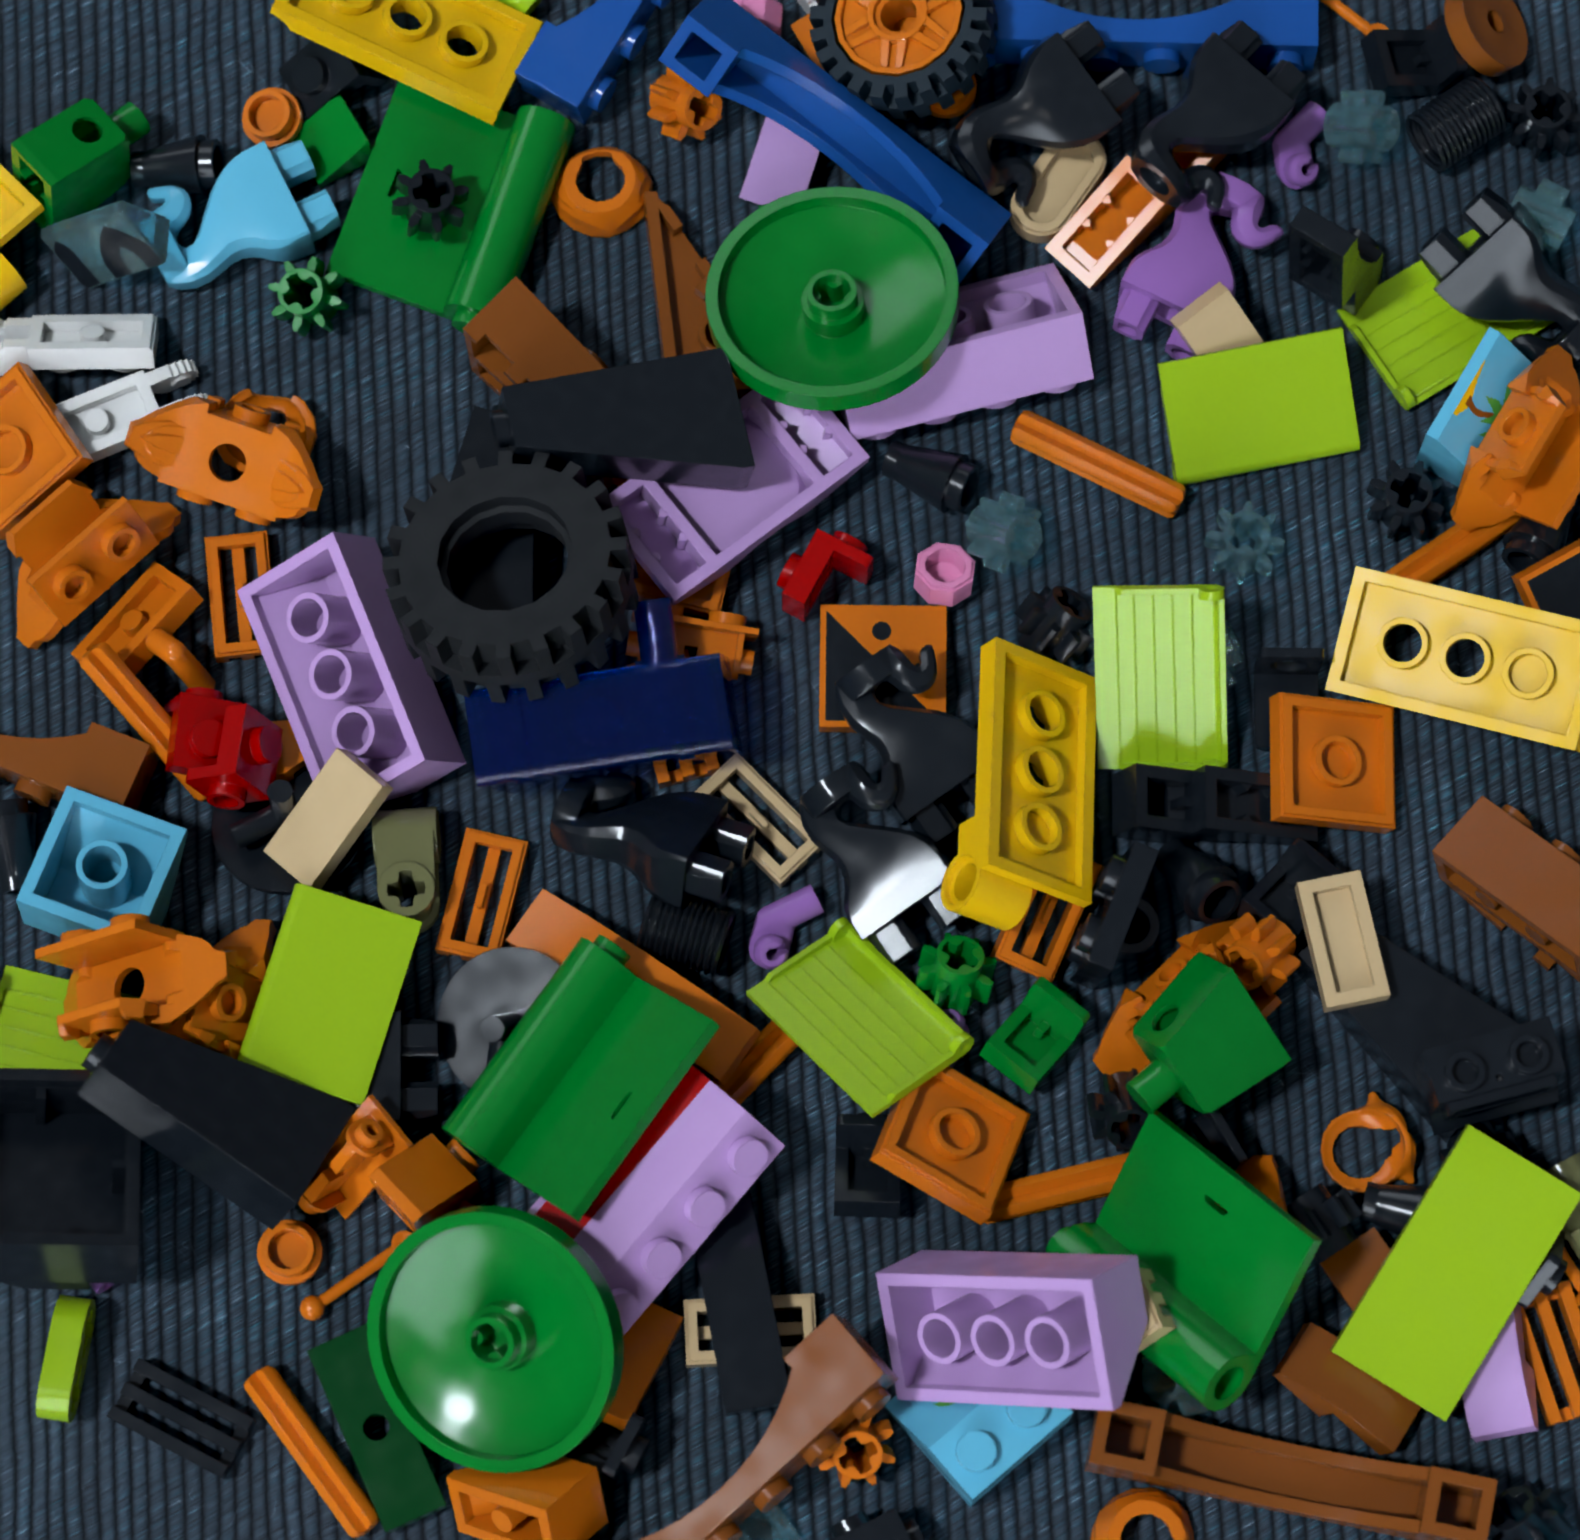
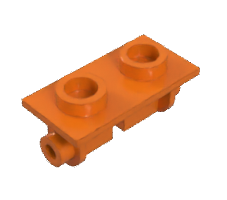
M647 601L646 610L637 609L632 611L630 622L641 623L643 626L642 632L629 630L625 655L638 657L637 664L681 670L685 647L697 649L693 672L727 677L733 680H737L739 674L751 676L755 651L743 649L744 640L755 642L760 629L747 627L746 616L723 611H710L708 620L683 616L684 606L678 604L673 606L672 603L662 601Z
M373 1094L368 1096L350 1117L300 1198L298 1205L305 1213L315 1215L336 1208L345 1220L350 1218L375 1189L368 1176L379 1166L413 1145Z

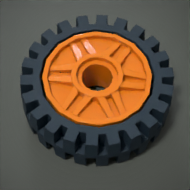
M816 0L818 6L810 7L809 19L813 26V29L810 30L811 41L824 71L830 74L838 83L847 87L850 93L864 100L882 115L885 111H888L893 119H907L908 111L914 110L919 118L932 115L930 105L939 102L943 110L955 104L952 94L960 90L966 96L975 87L972 76L976 73L983 77L989 67L986 54H994L997 44L994 31L998 30V17L993 0ZM916 17L913 24L906 30L892 31L895 24L901 19Z

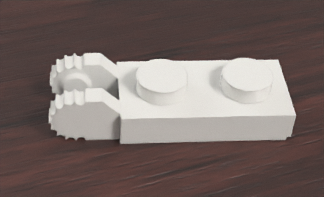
M154 314L32 315V318H7V320L0 318V376H3L17 362L28 365L32 370H50L55 373H69L77 369H112L124 373L133 372L138 369H155L159 337L157 316H154Z
M185 359L173 362L170 365L167 364L147 373H144V370H140L60 402L56 406L93 458V462L128 449L124 442L131 421L140 419L160 408L194 396L207 399L208 395L206 393L194 394L164 406H158L154 394L169 393L179 387H184L198 377L199 372L192 359Z

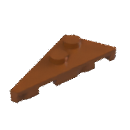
M657 191L644 192V214L662 358L716 349L708 325L705 302L706 282L711 265L705 257L703 259L700 258L683 233V224L673 209L662 202ZM733 374L738 398H742L753 389Z

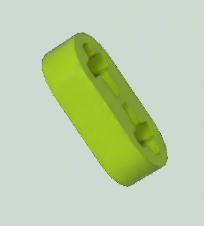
M61 1294L57 1299L36 1397L37 1418L71 1423L75 1417L95 1324L96 1303L94 1299Z

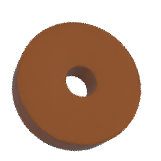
M1445 0L1444 17L1449 35L1460 55L1473 69L1485 76L1497 77L1524 61L1528 51L1527 31L1522 16L1513 0Z

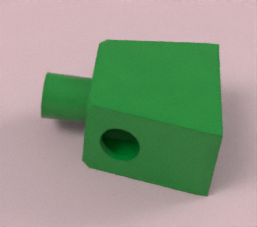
M84 98L11 143L13 176L43 205L45 210L34 221L54 242L126 184L130 178V146L150 132V125L136 105L127 102L110 115H107L93 99Z
M1198 952L1135 1024L1133 1037L1151 1063L1125 1086L1135 1102L1149 1114L1154 1113L1173 1095L1200 1113L1206 1114L1217 1110L1285 1066L1292 1059L1234 970Z

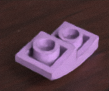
M765 116L739 198L759 205H765L783 196L807 190L820 151L792 131Z
M1519 1304L1514 1308L1462 1395L1471 1438L1475 1442L1539 1431L1534 1369L1525 1360L1522 1314Z

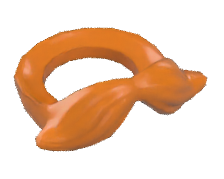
M1371 1091L1368 1094L1366 1105L1343 1113L1331 1120L1322 1134L1320 1154L1323 1168L1330 1178L1343 1189L1346 1188L1349 1191L1362 1194L1365 1193L1368 1181L1389 1185L1397 1180H1402L1407 1184H1414V1167L1417 1156L1416 1143L1407 1130L1404 1116L1397 1108L1382 1101L1376 1092ZM1351 1128L1373 1130L1396 1129L1400 1134V1142L1392 1148L1391 1156L1385 1159L1381 1168L1374 1175L1361 1179L1349 1177L1340 1171L1334 1162L1332 1152L1334 1141L1345 1130Z

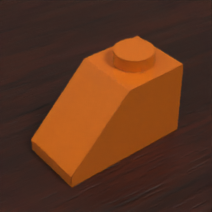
M433 1133L388 1160L368 1176L379 1197L412 1232L444 1214L458 1210L463 1200L469 1202L481 1191L477 1179L472 1175L480 1167L478 1163L455 1139H452L444 1146Z
M564 1456L542 1467L523 1472L492 1473L466 1467L454 1470L446 1476L458 1532L481 1540H588L609 1522L597 1467Z

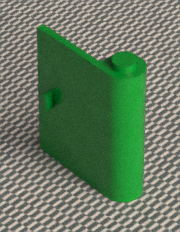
M398 81L326 268L325 275L336 271L344 276L347 283L452 320V326L464 333L463 327L515 276L521 280L576 132L575 125L555 111L534 105L521 106L516 115L501 110L494 125H491ZM423 159L427 162L429 168L441 171L447 165H452L451 180L454 187L467 186L469 189L468 200L462 204L454 205L464 213L462 227H455L448 223L442 229L441 238L438 242H435L431 233L419 230L415 235L409 237L407 235L409 221L406 214L397 216L392 215L391 212L392 201L398 197L405 196L396 188L397 173L412 178L418 172L420 160ZM424 193L420 196V199H426L429 208L439 207L440 203L433 201L431 193Z
M600 934L593 943L583 937L578 940L441 1127L448 1135L479 1158L578 1222L720 1027L711 1018L634 975L625 967V964L631 957L618 945Z
M1155 1111L1152 1114H1148L1096 1222L1079 1223L1060 1229L1048 1242L1046 1253L1137 1255L1139 1268L1151 1269L1156 1280L1150 1284L1153 1292H1161L1166 1303V1305L1161 1307L1163 1315L1171 1316L1176 1326L1174 1330L1140 1353L1205 1408L1211 1411H1218L1234 1403L1250 1383L1322 1240L1163 1114Z

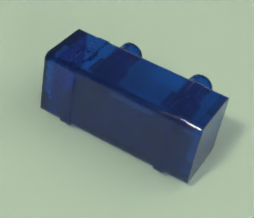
M672 598L639 601L637 610L633 611L641 661H635L634 666L577 674L580 683L567 690L560 678L542 684L544 698L529 701L525 688L509 689L506 703L491 702L487 688L474 689L469 698L464 696L478 787L488 789L515 785L530 787L543 785L545 781L677 761L692 763L705 761V757L742 752L729 658L722 653L688 658L685 657V654L679 655L671 607L673 605Z

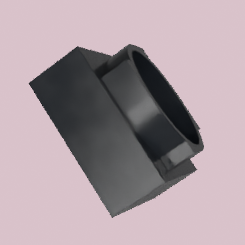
M0 1068V1282L29 1289L89 1290V1283H137L141 1139L77 1095V1092L91 1073L88 1070Z

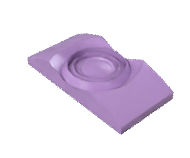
M751 390L739 399L755 463L747 487L730 489L629 479L609 494L612 507L619 506L623 516L634 558L673 606L731 570L767 538L812 510L869 461L870 456L833 411H818L788 406L771 400L755 390Z

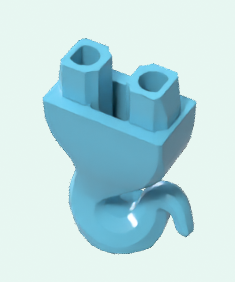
M302 140L288 143L269 150L266 142L262 141L234 157L217 178L210 192L198 235L194 243L188 247H182L177 242L179 231L191 215L192 204L188 193L177 186H159L148 189L147 195L151 202L164 204L149 214L140 225V228L148 246L161 259V264L158 267L169 288L178 290L197 289L213 281L233 263L246 258H262L281 262L303 258L316 253L314 241L341 226L339 214L326 189L298 202H295L289 190L317 176L315 167Z

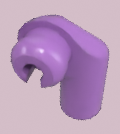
M1314 101L1307 102L1274 136L1272 141L1276 175L1283 184L1295 190L1309 186L1317 179L1319 164L1313 163L1310 143L1331 123L1328 113Z
M811 884L762 907L758 911L748 945L750 957L756 965L767 970H773L787 961L795 927L824 913Z

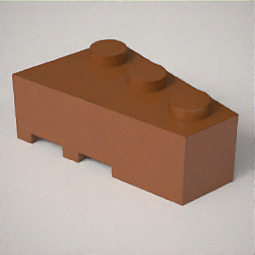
M517 276L463 327L471 370L499 396L504 386L608 368L599 356L589 348L584 347ZM587 475L593 482L600 480L607 489L614 484L611 477Z
M1482 795L1432 850L1439 878L1500 931L1507 925L1536 946L1539 950L1532 958L1546 971L1557 963L1580 983V856L1564 842L1554 839L1550 844L1533 832L1534 828L1531 822L1516 808L1508 804H1504L1499 808Z

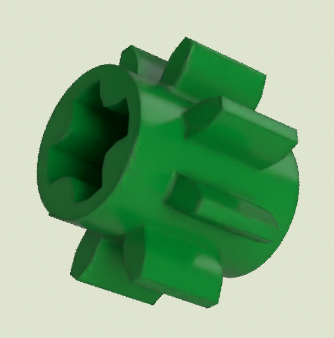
M314 256L308 261L307 268H298L288 260L284 262L287 273L281 278L279 283H269L268 285L270 290L278 294L280 305L276 306L271 312L273 317L280 321H287L294 317L292 323L293 331L304 337L308 334L311 324L319 325L328 332L333 331L331 319L338 310L349 309V305L339 298L337 291L346 281L344 276L335 271L323 277L325 264ZM308 286H312L315 289L310 294L314 303L309 307H305L302 305L307 300L304 290Z
M945 933L944 940L940 942L937 949L925 944L922 947L918 963L920 968L915 985L921 991H927L928 997L941 1010L954 1009L963 1016L967 1014V1010L972 1005L974 999L982 1003H988L994 984L992 978L997 960L993 957H985L984 951L979 944V939H972L962 935L952 936L950 933Z

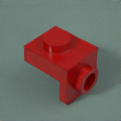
M817 528L803 555L800 556L792 553L778 578L777 586L783 589L782 611L805 622L833 569L863 584H867L873 574L874 558L867 554V546L845 532L835 531L832 536Z
M205 687L188 688L185 692L181 691L168 702L164 710L170 715L172 720L165 771L187 775V770L190 768L216 765L226 706L243 703L223 700L224 695L222 692Z
M248 703L226 706L216 765L188 769L186 784L205 796L210 805L225 810H238L243 808L245 803L269 800L267 789L276 778L278 760L282 754L283 730Z

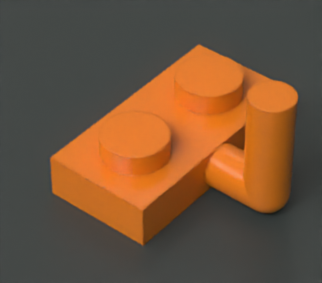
M156 561L151 564L70 653L79 663L87 651L96 644L104 642L110 645L134 675L155 654L168 664L188 688L205 687L214 689L216 684L215 679L188 648L172 636L204 599L193 586Z

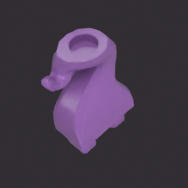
M1218 172L1225 184L1223 203L1218 212L1209 210L1206 204L1207 196L1204 193L1199 194L1186 205L1176 207L1173 227L1169 235L1160 244L1138 254L1131 261L1122 277L1118 294V305L1112 327L1114 331L1133 340L1142 341L1153 318L1174 327L1170 319L1219 281L1229 289L1235 298L1236 282L1233 267L1213 226L1211 217L1217 215L1231 218V235L1241 246L1251 250L1265 248L1279 240L1284 231L1278 225H1269L1264 228H1260L1258 225L1265 211L1263 195L1250 184L1234 176ZM1174 327L1166 343L1165 352L1174 359L1194 356Z

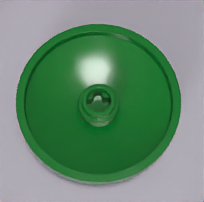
M822 187L799 191L778 198L762 206L741 221L723 241L714 256L706 282L705 302L708 325L716 349L722 348L729 358L733 374L759 394L788 406L818 411H838L855 409L886 400L913 385L937 363L952 339L957 325L959 283L955 261L946 241L933 224L917 210L904 202L876 191L853 187Z
M474 1206L449 1212L425 1224L402 1241L388 1257L373 1287L367 1315V1340L371 1364L378 1385L389 1406L403 1425L419 1441L442 1457L459 1465L485 1472L515 1473L532 1470L556 1461L578 1446L597 1428L609 1411L619 1387L624 1363L623 1328L619 1310L613 1293L596 1263L573 1238L550 1222L525 1211L501 1206Z

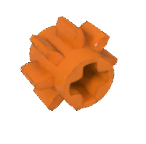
M667 67V74L660 76L654 84H650L649 103L651 109L647 112V116L663 122L661 134L678 141H682L686 135L699 140L705 139V131L712 128L722 118L723 104L721 96L712 93L707 98Z
M1249 912L1244 913L1229 926L1230 931L1216 943V946L1224 952L1223 959L1225 965L1234 970L1247 992L1261 985L1269 996L1273 995L1288 981L1287 977L1301 966V961L1293 956L1296 950L1295 934L1292 933L1286 924L1275 919L1273 914L1256 923L1254 917Z
M872 1417L862 1423L857 1418L853 1420L837 1435L842 1443L829 1458L818 1465L820 1471L836 1466L842 1488H846L850 1484L851 1479L866 1478L867 1482L872 1486L877 1484L875 1472L881 1463L891 1464L895 1463L896 1460L893 1449L886 1444L880 1443L889 1439L894 1433L889 1419L880 1420L875 1424L871 1421ZM856 1437L864 1445V1448L859 1452L853 1453L851 1448L845 1445V1441Z

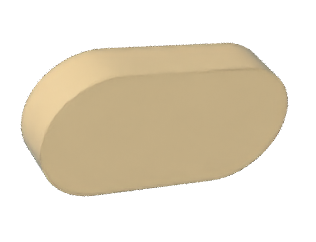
M1098 139L1077 148L1045 149L1033 165L1037 183L1028 206L1020 208L1016 204V191L1011 199L1010 213L1012 215L1010 221L1020 237L1032 243H1049L1092 195L1103 178L1106 165L1105 150Z

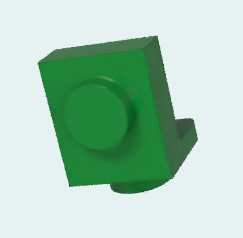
M1039 977L1031 986L1022 1003L986 1042L979 1056L1030 1095L1071 1049L1090 1019V1014L1069 993L1058 989L1046 978Z

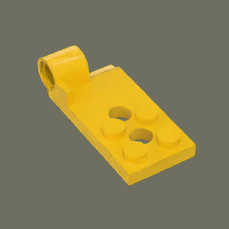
M275 0L270 14L284 22L290 31L491 125H494L517 79L515 70L539 33L543 23L497 0ZM399 12L411 14L418 19L422 27L415 30L403 29L395 24L391 15ZM451 39H464L476 48L477 54L473 56L459 55L450 49L447 41Z
M1355 566L1325 690L1580 752V619ZM1399 625L1413 626L1419 632L1422 640V646L1418 655L1407 662H1398L1392 659L1385 647L1388 633ZM1461 640L1477 642L1484 652L1482 668L1478 673L1470 677H1460L1454 674L1447 661L1450 648Z
M997 636L982 645L980 653L975 815L959 824L958 855L950 862L944 874L941 886V900L944 907L951 912L999 930L1007 931L1015 927L1024 917L1031 901L1032 888L1083 908L1092 904L1096 695L1095 677ZM1030 706L1033 707L1034 713L1038 720L1045 725V729L1041 728L1034 721L1030 711ZM1029 762L1032 764L1036 775L1043 780V786L1032 777L1029 770Z

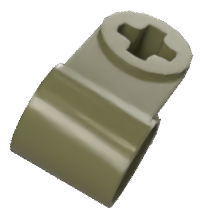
M435 806L378 810L372 818V843L377 871V893L383 910L421 921L422 925L419 934L424 933L435 924L441 908L439 881L441 832L438 808ZM417 890L418 895L414 896L413 906L402 907L400 902L404 901L405 891Z

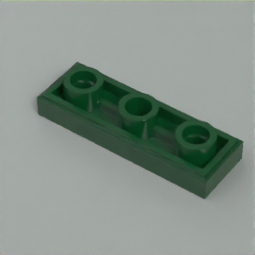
M367 1324L307 1350L385 1533H392L448 1507L420 1441L395 1415L378 1385L368 1350ZM375 1419H385L389 1422V1432L386 1437L377 1441L369 1439L367 1436L368 1425Z

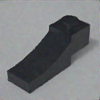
M1303 205L1289 225V279L1339 309H1344L1355 316L1382 279L1383 251L1379 250L1378 244L1363 231L1356 228H1349L1347 231Z
M1136 763L1112 774V837L1157 843H1167L1173 839H1181L1184 841H1232L1290 846L1297 838H1302L1309 845L1318 842V826L1271 821L1269 773L1209 765L1191 771Z

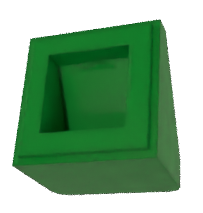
M341 95L328 101L303 123L298 136L292 141L302 140L315 167L317 176L314 179L319 188L366 164L371 154V147L367 137Z

